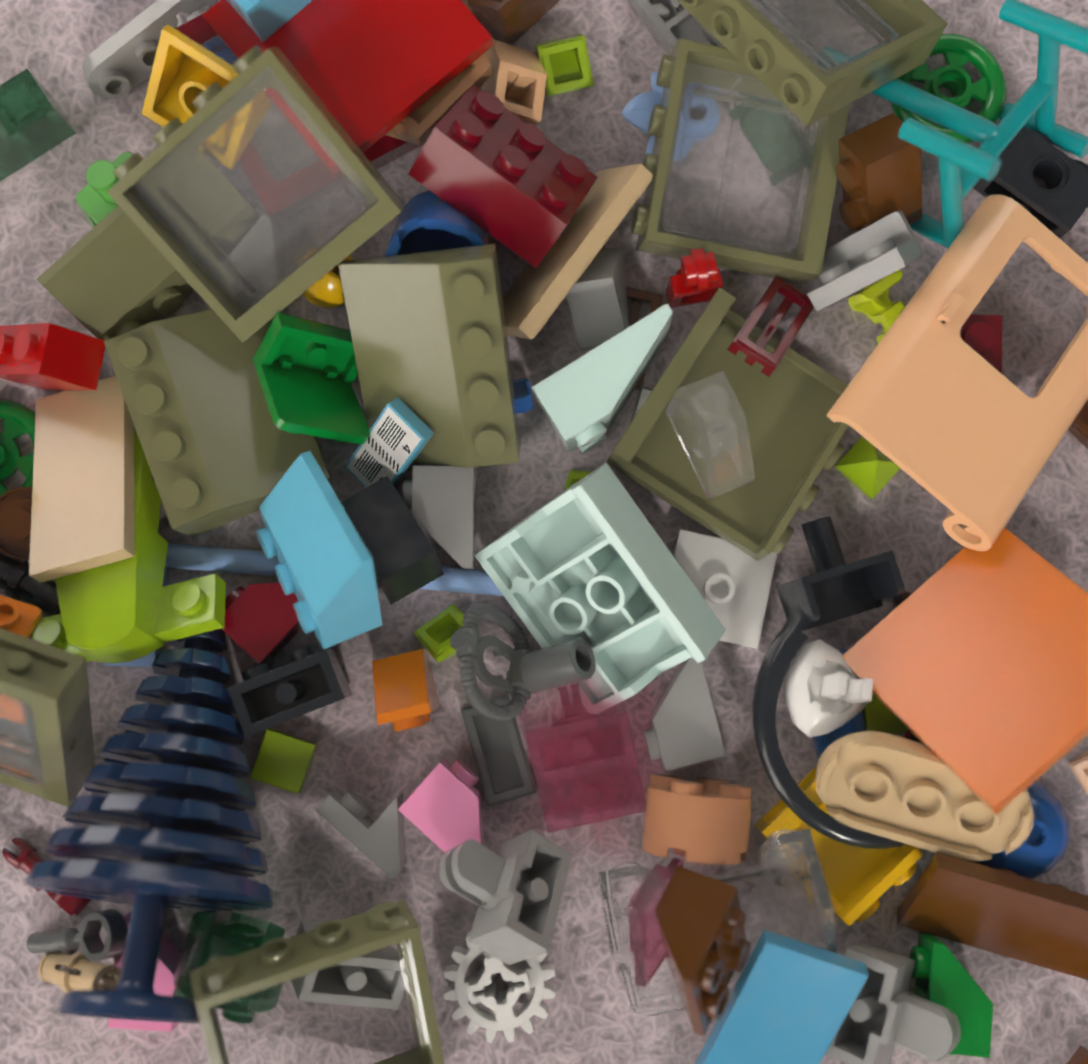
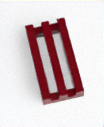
M775 276L727 350L734 355L740 350L747 355L744 360L746 363L753 366L755 362H758L764 366L761 373L770 377L814 308L809 297ZM779 292L785 298L756 343L752 342L747 337L775 294ZM794 302L801 309L771 354L764 348Z

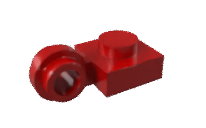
M702 248L691 249L689 255L681 256V269L676 271V275L670 276L666 287L670 308L709 302L719 287L723 289L720 268H717L713 251L704 252Z

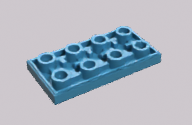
M764 930L729 997L723 1016L720 1020H717L695 1064H819L869 977L866 964Z

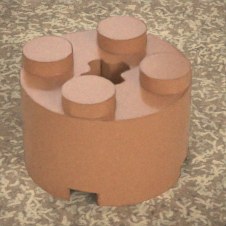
M651 774L650 784L647 785L642 850L655 856L668 858V848H673L674 854L685 856L684 861L702 864L736 865L740 864V860L746 862L752 805L751 787L728 784L727 780L697 777V782L681 780L679 776Z

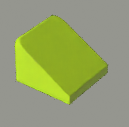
M578 33L534 44L536 54L547 74L545 87L547 97L594 86L585 35Z

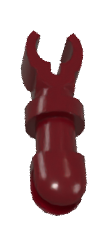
M15 837L11 839L21 850L19 856L5 847L2 850L6 861L15 869H21L27 875L36 863L45 861L36 853L37 850L23 838ZM47 892L52 900L71 916L73 914L78 916L91 901V899Z

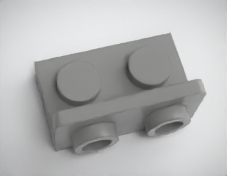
M897 210L825 249L822 272L819 276L823 285L807 294L816 312L906 267L924 254L904 213L901 210Z

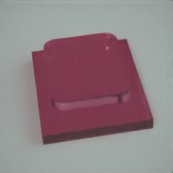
M673 857L666 867L656 864L632 895L629 902L630 951L634 953L635 984L644 988L666 958L654 909L671 880L677 865L683 867V860Z

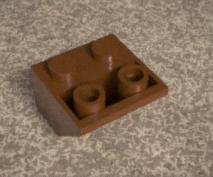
M677 865L654 912L668 966L694 1033L705 1037L712 1019L720 1020L725 1012L730 993L727 986L734 971L740 973L744 969L749 957L751 943L749 940H746L744 929L746 914L741 911L738 888Z

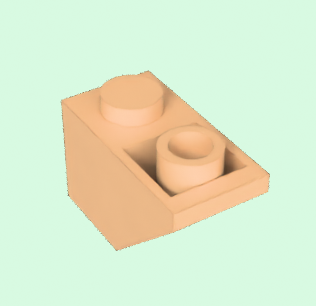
M493 39L494 45L486 52L491 65L492 76L482 85L481 90L494 94L501 100L506 109L525 123H530L537 127L542 118L547 74L536 52Z

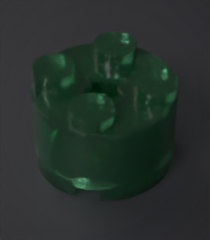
M217 910L195 913L192 916L173 979L175 988L172 996L194 999L189 974L190 970L202 967L214 958L221 956L232 957L259 948L271 939L283 938L285 929L272 922L242 913L232 912L230 921L214 920ZM283 983L216 1005V1008L223 1009L221 1014L229 1021L243 1024L252 1023L256 1013L266 1012L277 1006Z

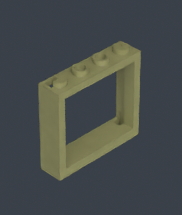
M405 900L394 903H380L373 906L367 912L343 920L325 921L313 930L289 938H274L265 942L259 948L232 957H217L208 961L202 967L190 970L189 974L210 1064H230L216 1005L394 944L397 945L416 1048L373 1064H445L419 925Z

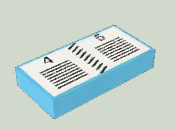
M398 397L386 405L369 430L371 432L370 437L365 444L359 445L345 468L365 488L388 476L393 486L396 487L434 435V432Z

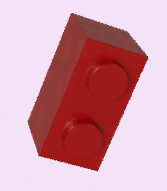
M52 323L0 326V378L42 390L96 391L105 351V340Z

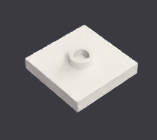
M680 529L677 534L673 556L725 627L726 631L719 641L758 649L777 554L771 552V554L757 561L722 538Z

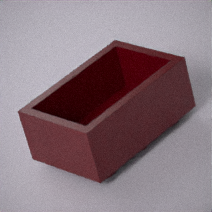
M474 84L434 127L408 173L409 176L457 211L465 214L472 222L535 268H537L566 228L598 178L587 169L583 161L576 156L566 154L546 139V136L538 127L522 121L506 109L498 97L490 92L482 91Z

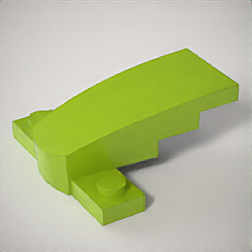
M134 431L135 556L56 578L61 613L42 618L31 633V639L84 657L86 662L94 660L111 664L131 662L149 655L164 646L165 642L225 627L226 582L216 573L162 587L169 542L158 533L161 497L155 482L152 481V473L137 431Z

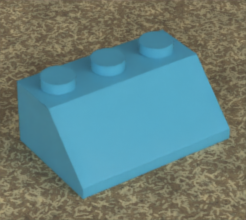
M304 452L298 456L259 506L264 528L257 530V536L267 559L276 556L279 565L275 566V571L285 595L295 593L299 601L294 603V609L305 633L314 631L324 650L383 624L373 559L312 452Z

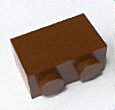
M894 113L838 140L840 163L836 166V172L842 185L843 202L840 203L839 210L845 225L850 230L856 229L860 231L897 210H901L904 213L909 224L922 218V149L899 138V130L904 122Z

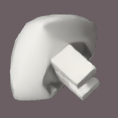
M818 639L805 644L792 661L784 685L785 702L793 724L808 737L828 734L843 726L859 714L872 700L873 679H859L849 668L839 650Z

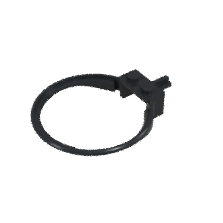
M831 516L822 517L801 524L816 574L776 585L787 620L781 631L772 641L758 671L752 704L754 738L764 771L773 788L790 810L808 826L828 838L850 846L867 849L901 847L908 844L848 827L816 806L802 792L792 778L784 762L777 739L776 706L779 692L791 662L808 639V636L801 631L883 606L882 601L893 602V607L896 608L912 594L905 591L893 550L846 564Z

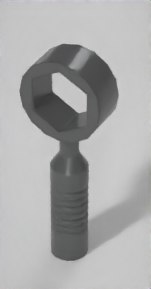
M106 909L96 911L85 916L79 930L67 928L32 933L27 939V949L29 952L37 954L72 950L80 945L84 956L90 961L97 962L119 956L124 951L128 928L123 915L117 910ZM102 925L107 934L105 945L99 935Z

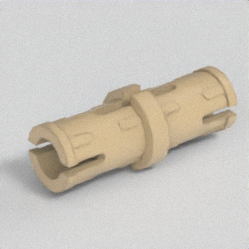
M65 951L48 952L43 956L38 966V975L41 980L60 986L64 993L71 990L112 991L119 982L121 969L116 966L114 967V965H106L100 961H90L84 956L83 952L68 954Z

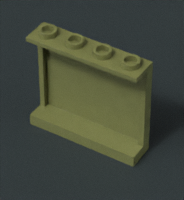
M719 287L606 463L758 561L771 554V552L779 554L786 546L794 532V529L788 524L797 510L803 513L810 506L820 487L814 484L822 469L829 471L844 451L845 446L839 443L847 428L852 431L854 428L843 422H833L826 415L848 385L791 348H788L770 377L761 373L764 366L758 362H755L753 366L746 363L744 360L747 355L740 350L736 355L729 352L727 349L746 322V319L730 310L736 298ZM755 326L747 338L756 343L763 330ZM771 337L764 349L772 354L780 341Z

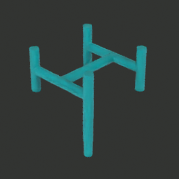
M1006 0L1003 3L999 12V19L1037 34L1038 57L1037 78L1015 105L1010 102L1004 105L998 118L1000 121L998 125L897 78L870 92L975 142L981 143V146L976 149L912 118L904 121L899 130V138L937 156L939 168L942 222L922 212L921 219L909 224L913 231L949 248L964 227L963 199L980 178L991 181L995 177L1001 166V160L998 159L999 155L1024 125L1032 131L1045 134L1054 146L1080 158H1083L1088 153L1087 136L1056 123L1061 44L1088 55L1087 27L1018 0ZM825 48L818 56L817 67L825 71L835 72L855 61Z

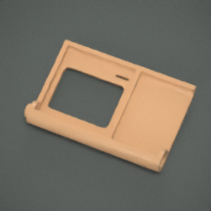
M1004 195L985 197L826 415L833 422H843L854 428L951 511L948 512L943 520V527L946 533L959 544L976 551H987L992 547L1088 400V317L1034 398H1030L961 339V327L1021 242L1026 243L1049 263L1054 271L1064 276L1088 297V263L1021 204Z

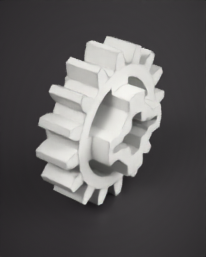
M469 931L466 935L468 949L455 945L452 950L451 957L459 965H446L444 978L455 982L446 987L444 992L445 1000H458V1003L453 1008L452 1018L457 1020L467 1016L469 1023L466 1033L469 1035L476 1032L479 1027L485 1028L486 1042L492 1043L496 1031H504L507 1041L509 1043L514 1042L515 1028L519 1026L530 1035L534 1032L532 1016L536 1015L543 1019H546L548 1016V1006L542 999H554L556 994V986L545 982V980L555 976V965L541 963L548 955V951L525 959L526 961L509 965L469 942L468 939L471 932ZM484 953V965L480 971L471 972L470 976H466L467 969L472 961ZM501 973L503 980L508 981L507 990L499 991L497 984L491 983L493 974ZM534 987L529 1000L516 1010L515 1003L522 993L530 992V988ZM477 1003H482L494 1011L495 1014L481 1009L477 1006Z

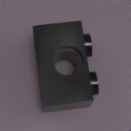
M1024 125L999 155L998 159L1001 160V166L995 177L991 181L980 178L973 187L974 190L984 197L1004 195L1012 198L1058 238H1061L1073 228L1088 207V165L1082 161L1070 158L1053 146L1052 141L1045 134L1032 131ZM1033 175L1042 178L1046 183L1047 189L1038 186Z

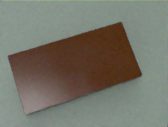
M937 852L897 909V925L1088 980V895L1071 891L1064 885L1043 883L1019 876L1009 869H995Z

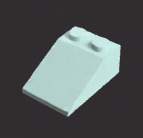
M668 304L660 307L532 387L538 404L569 453L576 448H579L582 454L586 453L607 439L605 434L607 429L611 428L633 393L638 381L669 334L673 312Z

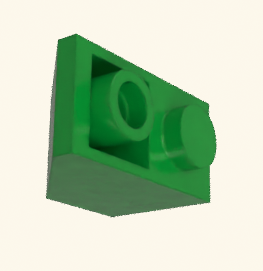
M919 931L918 946H913L909 955L910 959L916 961L912 978L915 979L914 995L944 1006L958 1017L961 1027L960 1040L956 1048L949 1054L990 1058L993 1019L992 1001L945 944L933 935Z

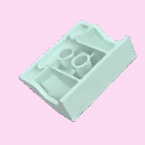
M607 463L564 490L474 555L542 649L575 639H583L590 645L595 656V673L587 680L568 685L591 716L636 695L659 674L690 658H693L697 663L705 660L726 631Z

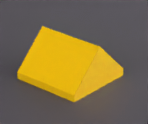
M167 25L161 32L141 114L162 127L176 117L184 124L198 111L192 102L204 90L215 82H218L224 88L238 76V73L231 64ZM265 89L199 146L205 154L229 169H232L237 164L272 105Z

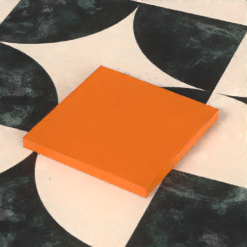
M1005 527L992 547L987 551H976L964 547L842 655L849 668L859 679H873L872 693L996 815L1088 735V593Z

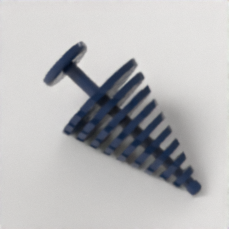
M222 629L169 641L168 644L179 649H163L162 652H158L151 666L154 673L161 676L143 679L135 692V700L147 703L131 705L130 708H126L117 728L126 729L125 732L116 734L113 737L110 736L99 756L104 757L103 761L107 763L92 767L81 785L85 787V791L92 794L79 796L78 798L75 797L63 815L65 821L76 826L57 829L44 847L46 849L45 852L55 857L68 858L69 860L38 862L33 866L24 881L26 882L25 884L33 888L46 889L45 891L56 894L133 905L119 982L115 989L112 991L71 990L62 997L58 1014L200 1024L194 999L158 995L154 990V980L167 908L181 909L183 907L206 911H255L269 909L274 906L271 888L267 884H260L256 880L246 878L267 874L268 867L266 856L261 850L245 847L244 845L260 841L262 834L259 820L249 813L241 812L245 811V809L251 810L256 806L252 786L239 780L241 777H246L250 774L248 756H245L244 751L235 748L236 744L241 745L245 740L241 724L236 722L234 717L230 716L232 715L231 712L236 713L228 689L222 687V684H227V681H231L230 667L225 657L215 654L222 653V649L227 650L225 633Z

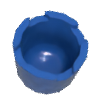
M427 190L415 195L403 207L402 212L399 213L385 256L488 245V232L436 194Z

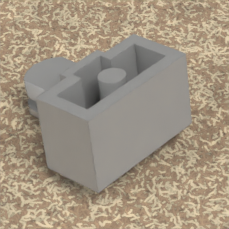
M532 829L496 846L494 852L477 841L469 839L451 848L443 855L439 867L442 884L478 906L468 939L469 942L509 965L549 951L572 857L571 853Z
M863 942L846 949V957L866 964L869 977L827 1049L826 1055L846 1064H890L895 1045L931 1061L942 1059L956 1048L960 1040L961 1027L955 1013L944 1006L908 992L916 963L915 960L869 942Z

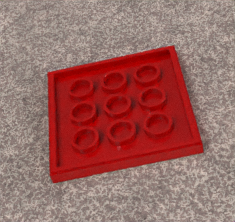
M219 0L202 14L207 24L238 60L257 45L263 53L268 48L278 47L362 152L370 148L494 45L493 37L461 0H313L264 42L259 39L227 0ZM266 88L265 91L270 99L336 176L342 171V167L276 88Z

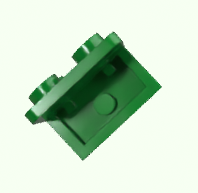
M277 312L253 357L273 423L279 429L292 434L300 433L328 438L337 442L365 444L371 432L352 387L358 370L350 330Z

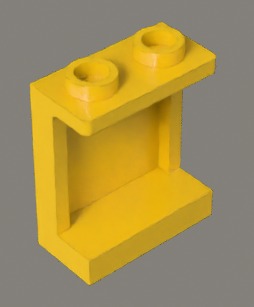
M816 765L797 785L816 806L829 814L826 811V805L822 802L821 797L819 799L816 790ZM782 799L754 824L759 832L847 926H850L855 921L862 922L868 919L880 905L878 898L892 885L900 886L909 880L917 870L916 862L923 856L919 848L912 845L888 849H867L837 842L820 834L804 823L790 810Z

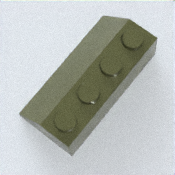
M200 147L160 182L162 194L223 262L260 219L251 205ZM119 205L37 278L40 284L96 338L105 341L147 323L163 320L166 316L174 314L181 308L184 300L195 291Z

